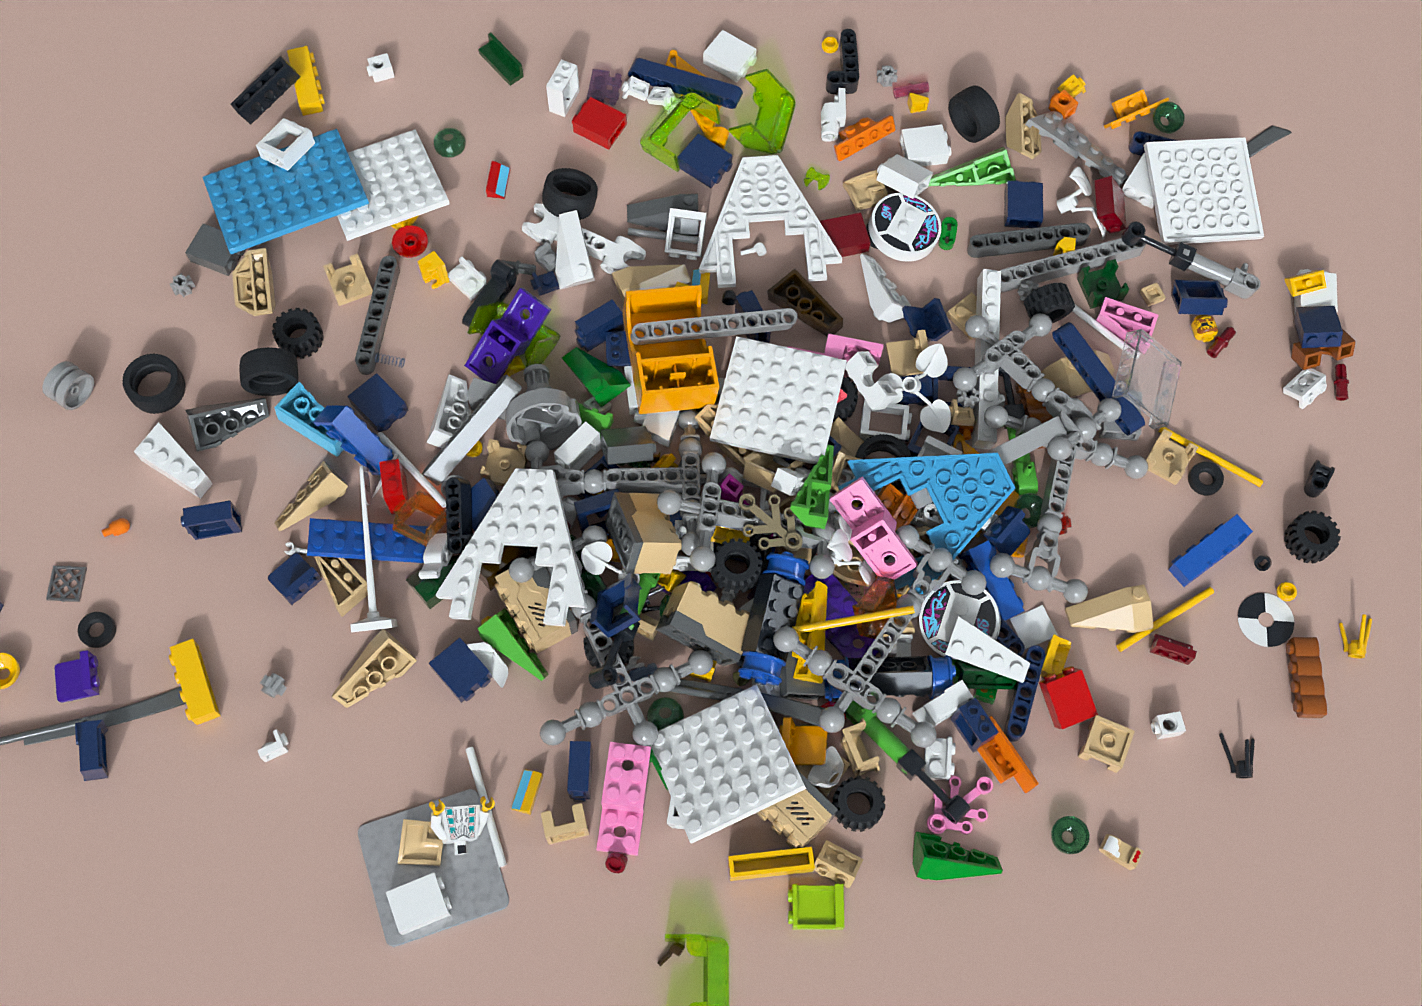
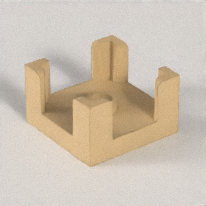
M358 253L349 257L352 264L334 270L332 263L323 266L339 306L369 296L373 292Z
M1164 429L1146 458L1148 471L1176 485L1185 473V468L1198 447L1189 443L1184 448L1169 440L1172 433Z
M489 439L487 446L489 455L486 466L482 465L480 471L481 478L492 480L495 485L505 486L516 468L525 469L527 463L525 450L527 446L518 444V450L500 447L498 440Z
M1096 715L1089 723L1088 730L1090 731L1085 745L1080 749L1078 757L1086 761L1093 758L1109 765L1107 767L1108 770L1117 773L1123 768L1135 731Z
M582 803L572 806L575 820L573 823L567 822L556 826L551 811L541 813L545 838L549 845L589 835Z

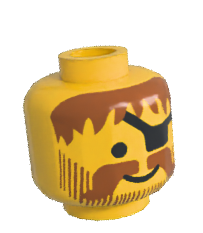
M1198 315L1191 323L1196 340L1209 342L1218 333L1215 319L1212 316Z

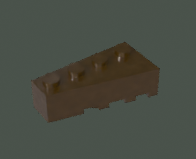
M793 269L767 290L769 301L782 309H793L797 313L799 320L828 337V334H836L843 328V318L796 269Z
M504 545L501 563H482L479 579L492 591L495 588L494 585L497 584L495 579L497 575L507 571L515 559H529L536 555L538 547Z

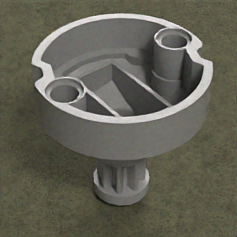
M533 364L528 366L523 372L524 380L527 383L526 392L513 399L506 408L507 435L512 442H519L520 445L527 446L530 442L539 440L547 444L549 450L559 448L582 425L580 409L575 398L570 399L566 392L551 388L549 385V369L545 365Z

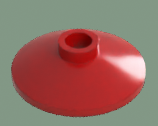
M408 225L395 232L392 238V246L398 255L412 258L419 256L426 250L428 237L422 228Z

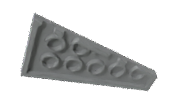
M1052 111L1031 118L1025 124L1030 128L1033 125L1039 129V134L1043 137H1051L1055 145L1076 159L1078 156L1086 161L1085 165L1088 167L1099 169V173L1103 177L1112 175L1118 185L1124 184L1129 178L1122 168L1117 167L1110 157L1105 156L1100 151L1098 146L1090 143L1088 138L1084 134L1079 133L1073 124L1067 122L1061 113Z

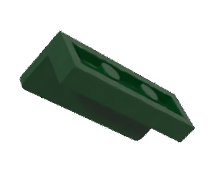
M490 32L488 34L489 43L478 49L479 54L511 86L524 77L522 64Z
M956 660L955 664L960 669L958 682L963 680L968 689L1016 690L1017 680L962 660Z

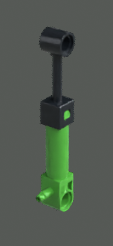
M1000 367L998 376L1003 377L1008 403L1004 408L1009 416L1021 419L1025 415L1023 404H1015L1010 375ZM1004 426V429H1007L1008 439L1015 438L1016 430ZM1029 452L1013 461L1012 474L1015 492L1019 495L1037 494L1038 492L1034 462H1031Z
M661 573L639 574L640 581L638 584L642 587L639 593V615L650 589L656 586ZM622 606L619 615L614 616L612 624L630 613ZM639 622L613 635L615 640L604 665L591 670L589 673V682L593 688L601 689L616 683L618 675L612 665L621 644L634 639L640 625Z
M853 700L845 711L846 717L854 725L860 723V720L864 718L866 727L862 731L897 764L896 767L910 781L917 776L945 804L941 810L947 819L957 824L971 810L968 803L959 795L950 798L923 771L926 762L876 717V712L873 714V710L865 709Z

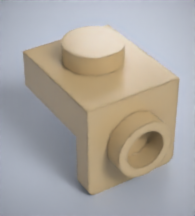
M952 399L949 406L951 425L973 426L975 422L973 408L958 407L957 399Z

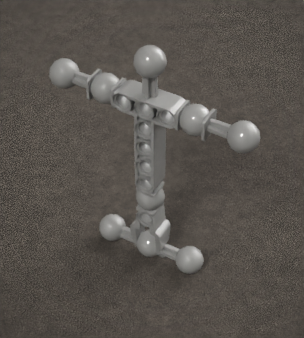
M1000 405L990 406L984 414V421L987 426L993 429L1003 426L1015 429L1016 437L1042 424L1036 418H1027L1028 415H1024L1021 419L1009 416L1006 409ZM1072 414L1068 416L1073 423L1077 420ZM1093 439L1084 441L1082 444L1075 443L1067 459L1059 461L1051 458L1041 515L1037 523L1039 533L1036 534L1037 540L1034 542L1033 549L1025 556L1024 567L1015 564L1013 558L1006 553L996 554L990 561V570L993 575L998 578H1005L1010 575L1022 578L1023 583L1027 582L1030 588L1037 591L1047 589L1049 593L1052 590L1062 592L1065 599L1070 603L1084 601L1088 594V587L1085 582L1080 579H1071L1066 582L1054 578L1057 576L1061 561L1060 556L1057 554L1058 537L1062 529L1060 519L1063 517L1061 513L1066 506L1075 458L1085 459L1087 462L1091 460L1097 466H1105V469L1116 465L1124 468L1127 476L1138 479L1145 476L1148 471L1146 459L1140 455H1133L1129 458L1118 455L1117 447L1112 449L1108 444L1098 443L1097 440L1094 441ZM1036 556H1039L1040 559L1048 563V569L1043 566L1034 567Z
M695 409L683 410L678 416V424L684 430L678 448L682 458V467L616 468L607 471L604 469L603 473L593 469L584 474V470L563 469L560 465L542 467L543 462L549 456V448L543 441H532L525 450V455L531 462V469H545L555 472L561 499L567 495L585 494V490L592 494L600 493L602 490L605 493L614 489H618L620 493L651 494L673 490L677 493H683V500L699 503L700 485L706 484L707 474H700L699 457L703 449L700 444V436L696 434V430L700 425L695 420V416L699 413ZM725 468V471L718 476V483L729 473L742 483L741 474L735 468ZM680 510L682 526L686 527V534L681 538V549L686 555L690 556L699 543V537L696 534L698 514Z
M589 526L582 533V537L572 541L580 578L582 564L576 552L582 550L585 545L596 541L606 543V532L600 526ZM517 558L510 564L509 574L514 581L523 583L532 578L534 571L544 566H537L535 564L536 558L531 560ZM547 567L552 576L553 567ZM581 578L587 608L571 607V610L580 619V623H583L584 632L602 666L613 642L598 627L591 629L587 626V623L590 621L591 611L596 608V601L588 595L587 590H584L585 586ZM602 638L607 644L599 647L596 644L597 639ZM696 650L690 654L688 662L676 668L672 664L669 667H660L653 674L649 675V678L645 677L632 683L617 653L616 662L612 666L616 669L617 674L624 677V681L611 685L613 692L604 696L601 701L598 699L596 702H586L580 706L579 710L575 709L574 716L562 722L555 719L547 720L540 728L541 739L548 745H558L564 740L567 732L580 726L582 730H585L586 727H596L602 720L606 719V716L610 717L627 709L635 725L632 733L634 741L641 746H651L658 739V729L655 724L645 720L638 703L649 699L654 693L657 695L659 692L671 691L676 685L680 684L681 678L691 673L697 675L707 674L713 667L712 656L705 650ZM648 684L651 687V691L644 693L640 686ZM626 692L631 693L633 700L627 702L623 700L622 695ZM611 701L614 703L615 708L613 710H606L603 704Z
M905 525L899 527L896 530V534L908 550L914 549L924 557L913 572L915 580L905 595H902L897 600L896 608L913 605L915 613L889 618L854 671L841 663H836L837 660L833 662L828 652L817 650L818 646L812 650L799 641L798 633L794 628L788 626L779 628L773 636V642L778 650L783 652L793 651L805 659L804 667L808 665L809 670L813 674L823 676L824 680L826 678L833 687L842 692L835 705L824 708L819 715V723L824 731L835 733L843 728L845 724L844 712L854 700L865 709L873 710V714L876 712L877 717L882 722L892 723V728L896 724L900 725L910 732L911 740L916 746L927 748L936 740L937 734L934 726L928 722L917 723L905 715L906 707L902 709L896 699L885 698L887 695H882V692L869 681L910 620L920 614L921 604L932 590H939L949 574L960 580L962 589L970 595L982 593L986 588L987 582L985 576L980 571H966L958 565V560H953L952 554L948 549L942 547L935 548L934 544L929 546L919 539V533L915 527ZM927 561L933 571L938 573L944 572L939 580H931L929 576H925L922 568ZM915 588H921L923 594L917 593ZM894 619H899L902 622V626L896 625ZM883 635H889L892 641H885ZM872 651H878L881 658L874 657ZM861 667H867L870 670V674H864ZM833 671L840 672L842 678H835L833 676ZM850 683H856L859 690H852ZM868 694H871L876 698L875 703H872L867 699Z

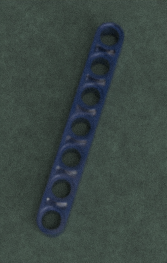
M636 58L628 71L629 77L638 78L649 83L650 86L669 87L674 93L730 109L737 107L743 95L742 89L736 85L641 58Z
M1068 322L1053 331L1054 341L1099 401L1112 398L1119 402L1121 405V415L1115 422L1123 433L1129 436L1145 426L1143 416L1076 327Z

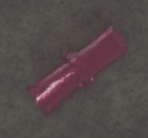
M927 81L918 84L909 83L907 86L893 88L895 99L909 96V93L921 94L929 92Z

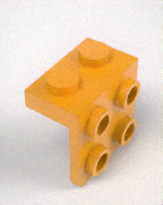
M791 717L783 718V725H780L779 732L794 764L824 765L826 762L828 732L819 726H795Z

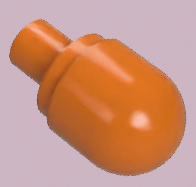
M958 425L964 440H970L974 427Z
M119 518L112 521L108 528L101 531L104 537L111 534L119 536L129 531L130 522L125 518Z

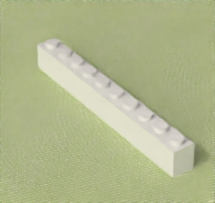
M983 269L977 278L976 315L986 318L988 330L999 340L1001 271ZM975 338V365L982 360L985 352L990 348L981 338ZM999 368L992 373L984 372L977 377L974 388L976 391H980L977 396L980 400L978 404L974 403L973 407L975 422L973 425L972 448L991 450L997 442V429L987 426L984 421V414L990 406L998 405Z

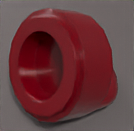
M612 852L608 855L605 866L612 873H622L625 870L628 858L619 852Z

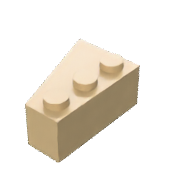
M314 556L336 609L341 617H343L368 595L367 582L344 558Z

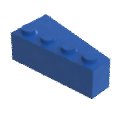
M327 405L313 423L318 427L322 425L327 429L326 434L330 438L340 441L342 443L340 447L345 451L355 454L354 459L361 465L369 468V472L372 475H381L379 462L392 460L394 457L392 450L379 441V436L367 428V424L354 414L355 411L347 405Z
M1238 514L1225 524L1221 523L1214 529L1215 532L1211 535L1209 533L1200 539L1201 543L1197 546L1193 544L1185 551L1187 554L1183 557L1178 555L1171 561L1173 565L1169 568V571L1183 587L1187 586L1240 546L1253 532Z
M988 540L957 556L960 560H965L968 566L966 568L967 571L977 570L985 576L987 582L985 590L993 597L999 608L1000 616L1006 621L1024 612V605L1021 598L1014 591L1015 587L1012 580L1008 579V577L998 578L991 572L990 561L997 554L995 546L990 544Z

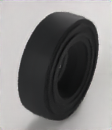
M1200 462L1190 470L1188 482L1196 493L1208 496L1220 490L1224 482V475L1216 464ZM1200 473H1209L1213 478L1212 484H1203L1199 480Z
M92 612L82 618L77 632L79 639L85 645L92 648H100L113 640L116 634V625L114 620L106 613ZM95 623H102L104 625V632L98 637L91 636V626Z

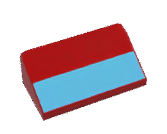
M491 161L486 186L487 197L505 199L510 167L496 161Z

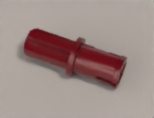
M1227 327L1220 336L1215 338V342L1207 349V354L1210 357L1216 358L1223 348L1228 347L1229 341L1236 334L1234 328Z
M1337 364L1335 365L1336 380L1334 381L1336 400L1345 401L1349 399V380L1347 379L1346 365Z

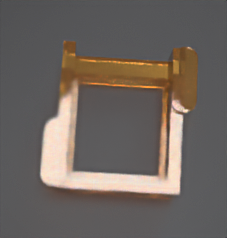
M419 490L408 501L403 500L394 508L395 518L392 530L427 546L430 539L446 523V507L443 508L430 494ZM417 509L436 518L426 529L425 534L404 524Z
M876 575V580L869 587L860 602L852 605L854 616L865 614L864 611L872 613L895 609L898 597L894 579ZM889 618L857 623L859 635L876 639Z

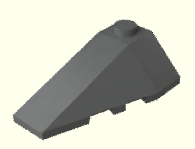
M678 194L627 205V222L644 227H655L659 231L665 232L668 229L670 208L698 212V194ZM675 218L673 233L699 236V221Z
M265 398L205 405L185 410L197 451L217 447L230 437H235L238 435L237 433L269 417Z

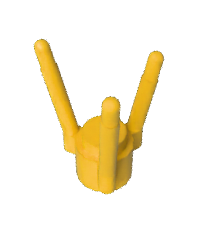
M1366 614L1362 615L1359 640H1351L1350 644H1348L1343 623H1339L1344 652H1348V657L1365 658L1372 618H1369L1365 630Z

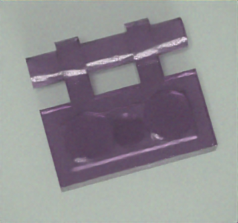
M593 69L587 101L592 97L604 103L605 98H609V104L612 106L616 105V101L619 100L620 94L618 91L622 85V75L616 73L615 77H610V71ZM608 85L612 86V90H607Z

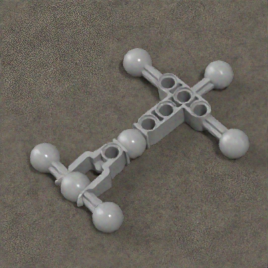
M1041 313L1034 315L1029 320V327L1023 331H1013L1000 341L988 330V321L985 317L981 315L971 316L966 321L965 331L972 338L983 339L990 348L985 352L982 360L973 367L959 368L953 375V384L961 391H969L976 385L977 377L984 372L992 373L1000 367L1004 369L1021 387L1027 389L1028 392L1031 391L1036 400L1044 402L1042 406L1046 407V410L1053 418L1059 416L1066 429V437L1057 436L1048 443L1047 452L1051 458L1059 461L1067 459L1075 443L1082 444L1084 441L1091 440L1096 435L1097 430L1101 429L1100 424L1102 422H1112L1120 417L1121 405L1112 398L1102 400L1098 404L1097 413L1092 416V413L1081 401L1073 400L1065 392L1060 391V388L1056 389L1051 380L1043 378L1045 374L1041 373V370L1021 351L1024 344L1032 337H1043L1051 331L1052 321L1049 316ZM1070 414L1077 418L1074 423L1068 417Z
M717 452L705 455L702 460V469L707 474L699 503L683 500L673 490H665L657 498L658 509L666 515H673L679 510L698 514L696 534L699 537L698 547L690 555L691 565L698 571H708L715 564V553L710 548L716 526L743 531L747 524L753 526L766 525L751 511L742 510L738 503L720 499L721 488L717 484L718 476L725 471L726 461ZM830 500L825 529L805 526L796 515L794 517L796 532L801 535L803 540L800 548L817 549V555L811 559L809 567L810 572L819 579L828 578L835 569L834 560L829 556L830 549L827 548L832 534L836 531L833 527L835 523L831 522V514L837 509ZM763 510L768 516L772 518V513L770 510ZM780 513L781 526L787 531V520ZM786 513V515H787L788 517H792V516H793V514H787V513ZM749 527L745 529V531H752V529ZM803 528L812 529V534L805 533ZM773 533L774 537L778 536L781 538L777 533ZM793 538L789 539V541L794 542V544L796 543Z

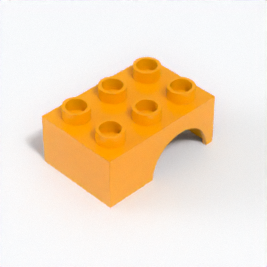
M701 285L626 291L623 319L639 414L704 408L707 404H715L719 391V382L712 346L707 347L705 338L636 345L630 338L633 327L639 323L701 317ZM696 325L691 326V328H692L693 331H695V332H699V331H700V329H699L698 326H696ZM674 327V328H673V331H674L675 333H677V334L682 333L681 330H680V328H678V327ZM660 329L654 330L656 335H663ZM636 331V332H635V334H636L637 337H640V338L644 337V333H643V332H641V331Z

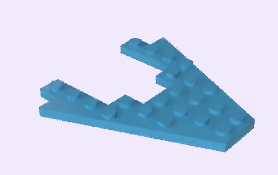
M998 453L849 460L847 463L855 478L838 486L840 491L863 476L873 491L900 479L908 496L926 488L943 524L926 531V534L931 544L935 545V548L942 547L948 549L952 554L953 560L1015 489ZM923 555L916 558L918 565L923 559ZM928 561L922 568L925 576H929L931 580H937L943 573L933 571L929 567ZM916 567L886 584L889 593L906 585L910 588L915 580L913 572ZM915 588L917 593L923 594L921 588Z

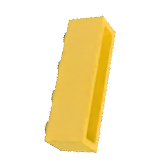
M308 46L287 50L290 65L301 76L294 85L302 115L323 112L322 104H325L323 94H319V90H322L320 81L316 80V77L319 75L317 67L313 66V63H315L313 52H309Z
M190 639L169 647L171 651L169 660L177 671L174 673L176 682L181 684L182 690L179 692L182 701L186 702L188 707L185 709L188 720H192L196 725L220 717L198 643L194 639Z
M812 847L728 856L730 881L813 872L815 869Z

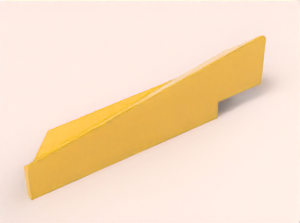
M816 581L815 588L809 594L805 593L802 596L796 626L826 621L827 585ZM825 629L798 634L799 641L813 650L818 646L817 650L824 651ZM792 651V656L798 658L793 678L823 683V676L813 674L809 670L808 665L804 667L803 664L806 660Z

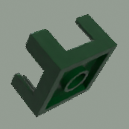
M1116 259L1107 261L1104 268L1089 272L1090 266L1081 269L1077 280L1090 309L1100 307L1105 297L1116 301H1122L1126 297L1129 288L1127 283H1124L1121 288L1115 275L1119 267Z

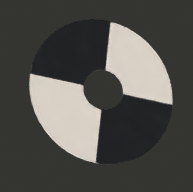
M1268 593L1253 594L1247 597L1239 607V626L1244 635L1255 644L1264 647H1276L1282 645L1291 637L1294 630L1292 611L1277 596ZM1266 612L1272 615L1274 623L1271 627H1264L1259 623L1258 617L1261 613Z

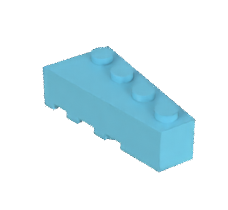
M298 382L274 407L278 420L338 457L344 450L340 447L342 443L335 438H330L326 434L328 430L322 425L318 427L313 423L324 407Z

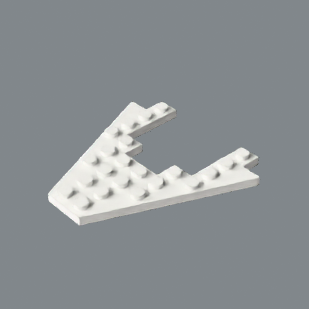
M779 156L743 157L700 264L699 271L700 273L717 272L718 288L736 287L732 239L750 238L749 222L784 220L785 235L803 234L809 282L827 280L826 264L842 263V257Z
M516 468L437 591L436 597L439 599H452L450 618L471 620L482 563L500 564L504 545L538 547L535 564L537 566L553 567L543 623L551 626H565L568 607L587 608V603L556 475L553 470Z

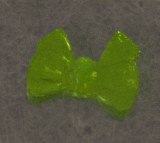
M810 167L803 181L807 187L813 180L818 181V190H822L828 185L830 175H823L816 172L813 167Z

